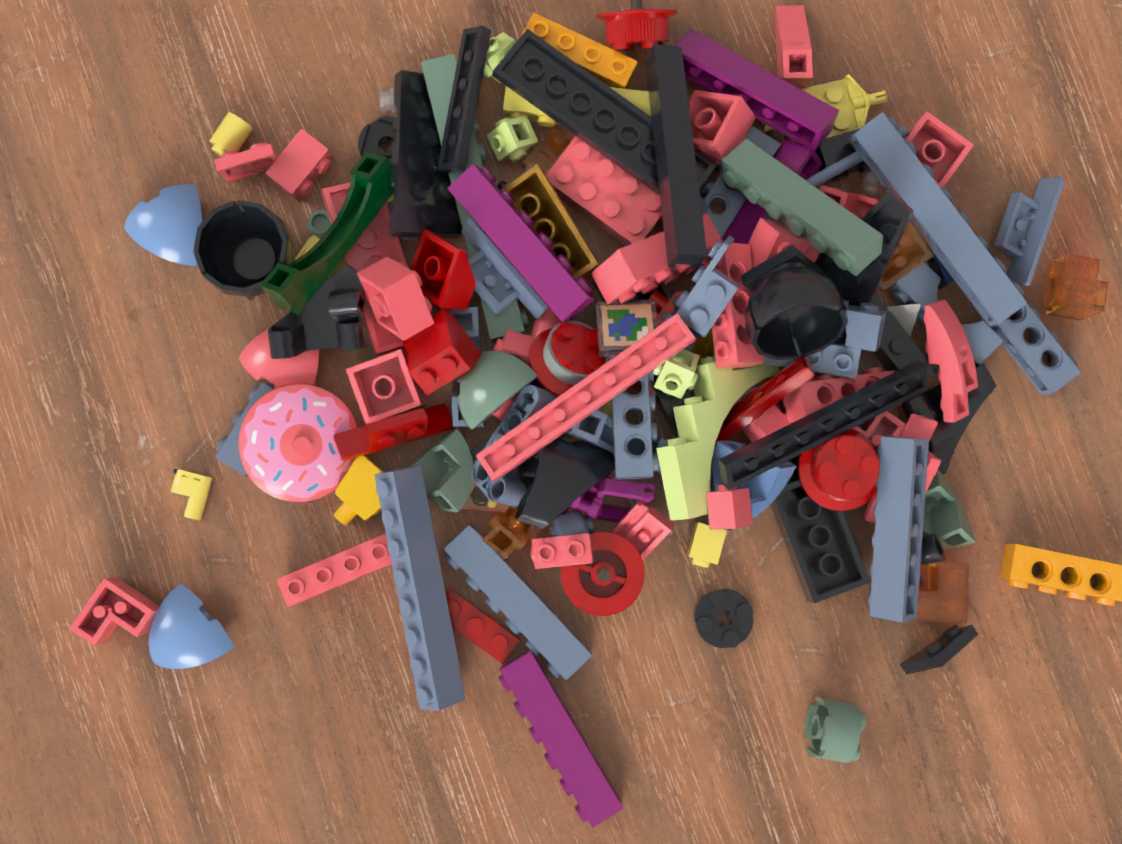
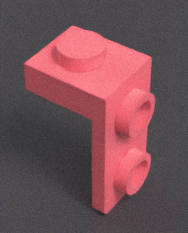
M590 533L531 539V558L535 569L588 564L594 561Z

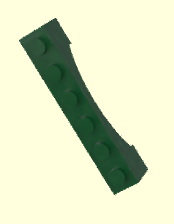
M366 152L349 173L352 179L346 199L328 231L309 251L298 259L286 265L277 263L260 286L279 308L299 315L333 270L343 260V257L360 238L371 221L377 216L388 199L394 194V188L391 186V163L387 157Z

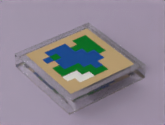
M636 300L627 301L623 304L615 301L608 305L606 302H596L599 357L617 356L657 328L656 301Z

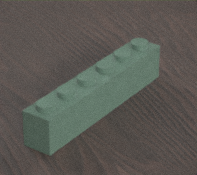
M747 138L721 160L722 177L728 186L737 188L751 203H757L763 207L770 217L782 221L793 234L805 238L816 251L824 252L842 270H848L857 276L882 253L883 235Z

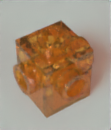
M509 506L503 514L499 511L494 514L487 523L491 528L482 540L504 559L515 548L518 551L521 550L530 539L527 533L531 525L516 520V510L512 506Z

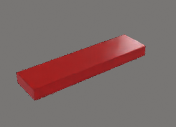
M800 356L734 405L723 421L716 443L717 441L729 439L812 378L814 372L811 361L807 357L802 358Z

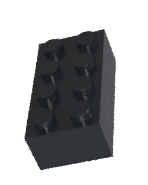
M800 479L787 483L770 505L806 600L811 603H817L870 583L843 511L830 510L814 502L805 492Z

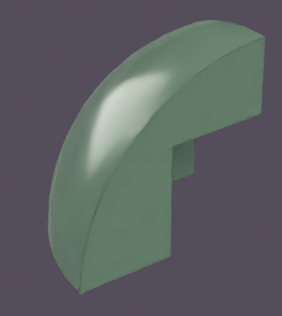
M502 351L481 352L482 354L472 368L457 378V381L460 382V394L457 397V402L463 418L471 430L491 417L507 400L522 391L538 375L526 363L511 354Z
M455 429L432 444L407 466L421 465L427 497L432 499L439 509L447 512H459L462 509L473 485L471 474L473 467L472 455L466 440L459 430Z
M937 470L925 494L922 539L934 533L940 540L943 549H952L974 543L976 541L970 521L957 494L945 476Z

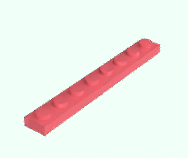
M678 313L478 453L476 455L477 459L492 481H497L696 340L694 335Z

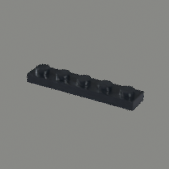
M483 25L463 30L437 170L443 173L465 172L468 162V152L491 30Z

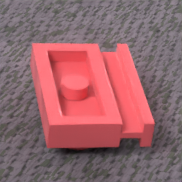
M258 143L252 145L250 150L243 152H226L222 155V158L215 159L214 162L220 175L227 182L266 172L279 155L271 144Z
M638 500L613 527L610 533L627 539L637 549L643 561L672 531L675 523L653 506L648 507L643 503L644 501Z

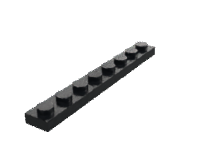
M920 360L718 459L722 484L730 490L929 390L927 364Z

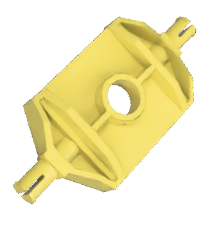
M849 74L841 80L801 89L839 110L833 129L826 138L865 126L869 108L872 105L887 102L885 90L868 94ZM762 122L764 132L773 130L772 127Z

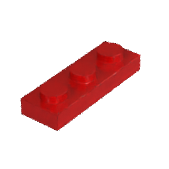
M449 587L445 593L452 627L503 664L520 641V638Z

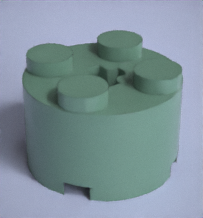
M816 697L814 700L817 701L816 706H809L804 726V738L810 739V747L805 746L808 756L842 763H849L851 760L858 761L861 754L860 735L861 731H864L866 727L865 713L859 712L857 705L853 702Z

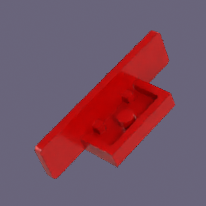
M442 403L368 423L365 426L336 433L333 437L341 460L346 461L454 429L447 406Z

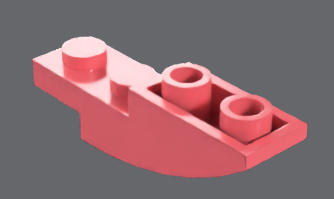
M938 300L925 305L923 320L927 331L926 352L929 364H940L938 378L942 390L940 407L943 411L944 422H956L969 415L968 392L978 387L977 372L973 354L961 323L947 301Z

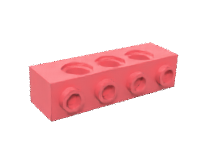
M731 243L715 268L738 283L740 287L712 326L716 368H746L764 363L763 356L759 355L752 345L745 327V310L753 292L743 286L740 275L752 269L750 244ZM714 246L707 248V257L704 258L706 268L712 261L708 254Z
M881 367L865 369L863 375H859L858 371L856 378L844 376L836 378L832 374L817 376L818 381H811L810 378L784 397L788 423H793L895 371L882 372Z
M386 533L276 579L287 607L299 604L391 565Z

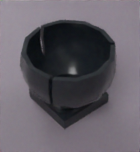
M237 200V202L231 201L214 208L197 228L193 253L200 272L206 281L224 294L247 297L251 301L256 296L266 293L260 285L277 263L286 265L292 262L293 244L284 221L272 211L259 203Z
M793 245L740 275L743 286L753 292L745 310V327L748 337L759 355L774 360L798 359L790 329L791 326L794 330L802 358L824 350L842 336L848 323L846 306L833 281L825 277L823 270Z

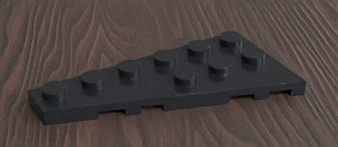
M401 70L395 75L394 106L397 108V117L393 121V131L396 132V142L392 144L391 186L394 188V200L390 202V213H393V225L389 227V236L421 237L424 229L441 238H458L462 236V225L455 197L447 189L451 185L449 173L437 170L442 145L424 73Z
M892 189L862 219L883 235L882 253L857 276L848 270L839 268L829 256L818 265L823 270L825 277L833 281L842 299L849 301L848 305L860 307L861 303L871 302L914 212ZM846 329L840 337L842 339H846Z

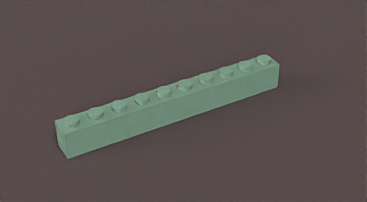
M454 53L421 61L441 145L457 66ZM476 116L465 171L472 164L483 168L482 162L487 161L483 144L477 145L475 137L476 134H480ZM464 172L449 173L451 184ZM455 198L462 228L465 221L469 218L477 224ZM465 238L469 256L472 258L478 252ZM480 297L491 343H496L497 338L503 339L507 329L525 334L524 327L529 326L525 309L519 310L517 300L496 315Z

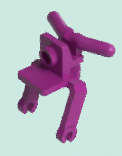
M613 472L590 488L569 507L581 510L594 519L619 522L630 508L602 504L604 495L651 502L654 499L655 486L651 483L640 484L613 479ZM566 508L560 515L567 513L568 508Z

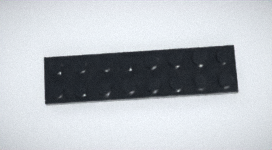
M527 29L493 70L492 76L660 196L651 116ZM694 148L700 189L716 168L717 163Z

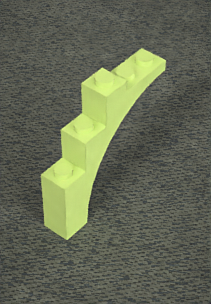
M715 356L700 359L701 365H698L695 370L699 374L693 387L695 397L684 399L685 405L673 407L679 437L667 440L668 446L656 448L670 520L691 519L708 514L706 492H710L711 462L715 442L723 421L734 403L749 388L761 380L779 373L778 366L762 363L745 369L716 368Z

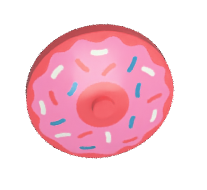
M310 384L283 385L262 395L247 411L242 421L238 438L241 462L250 479L261 490L275 498L290 502H306L319 499L337 489L356 459L341 460L334 442V434L357 428V425L347 406L331 392Z

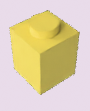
M695 522L686 556L693 558L691 564L708 569L710 563L718 565L727 530H710L709 525Z

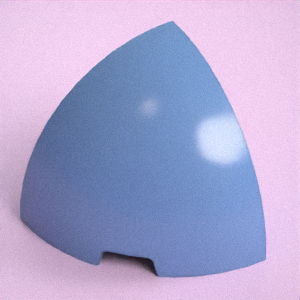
M182 184L159 190L160 195L148 203L144 201L138 203L124 224V228L129 236L141 247L161 258L179 264L197 266L193 250L197 228L202 223V211L195 185Z
M717 441L712 462L713 481L716 491H718V485L722 484L718 459L746 446L744 443ZM786 461L736 486L737 489L749 488L752 519L762 513L780 494L796 468L794 464Z
M182 584L174 588L164 599L154 616L150 628L149 651L154 664L164 668L184 669L199 666L221 657L234 648L220 622L217 619L211 618L205 611L203 602Z

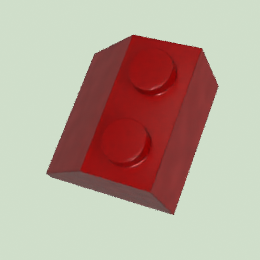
M424 229L410 270H415L422 280L423 285L420 288L423 296L439 307L466 311L476 282L465 251L433 232Z
M443 308L432 316L434 324L403 341L408 372L426 395L431 394L470 370L482 354L448 308Z

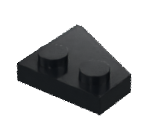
M972 624L960 628L958 625L951 626L942 633V637L902 662L900 666L906 675L942 667L979 634Z

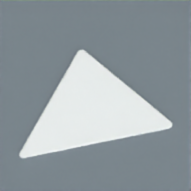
M921 305L888 306L887 309L907 334L911 336Z

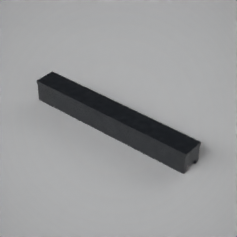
M653 44L645 65L668 268H674L676 264H685L697 269L704 258L707 257V248L682 47Z

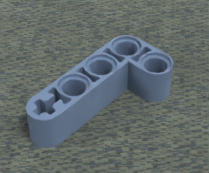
M534 385L524 387L484 449L558 397L550 391ZM479 460L475 461L471 472L472 479L490 501L517 507L526 492L524 483L515 474L521 464L494 482Z

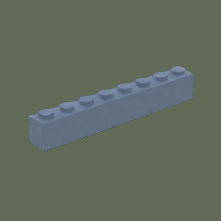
M882 112L854 133L848 141L888 192L892 189L914 210L909 221L989 326L999 325L1027 304L1023 298L1025 295L1024 291L1016 282H1011L1005 274L1007 270L1004 264L999 259L991 256L987 250L989 246L985 239L979 234L976 235L969 227L971 225L969 218L962 211H957L951 203L953 199L950 193L944 187L940 188L933 179L935 175L932 169L927 164H922L919 161L913 144L908 140L904 141L897 132L899 127L894 119L890 116L886 117Z
M418 465L402 467L374 475L376 491L379 495L382 511V521L385 526L388 542V552L391 557L394 573L393 579L397 588L399 610L402 614L405 640L409 650L410 667L415 681L416 698L420 709L440 711L466 700L422 467Z

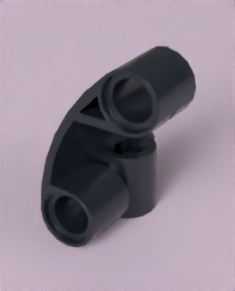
M345 264L319 288L299 315L289 312L268 329L270 356L272 359L291 358L305 351L338 347V350L352 351L365 348L362 321L366 309L365 292L356 269L349 264Z
M985 363L976 367L978 387L968 392L969 415L956 422H944L943 411L940 407L942 398L941 384L901 404L908 419L911 414H917L934 419L937 422V426L929 441L928 451L941 460L938 470L942 474L947 472L955 448L969 422L985 399L997 387Z
M556 438L533 454L534 458L539 459V464L534 481L518 504L515 519L539 529L547 527L574 501L615 471L614 456L610 451L585 441L570 443Z

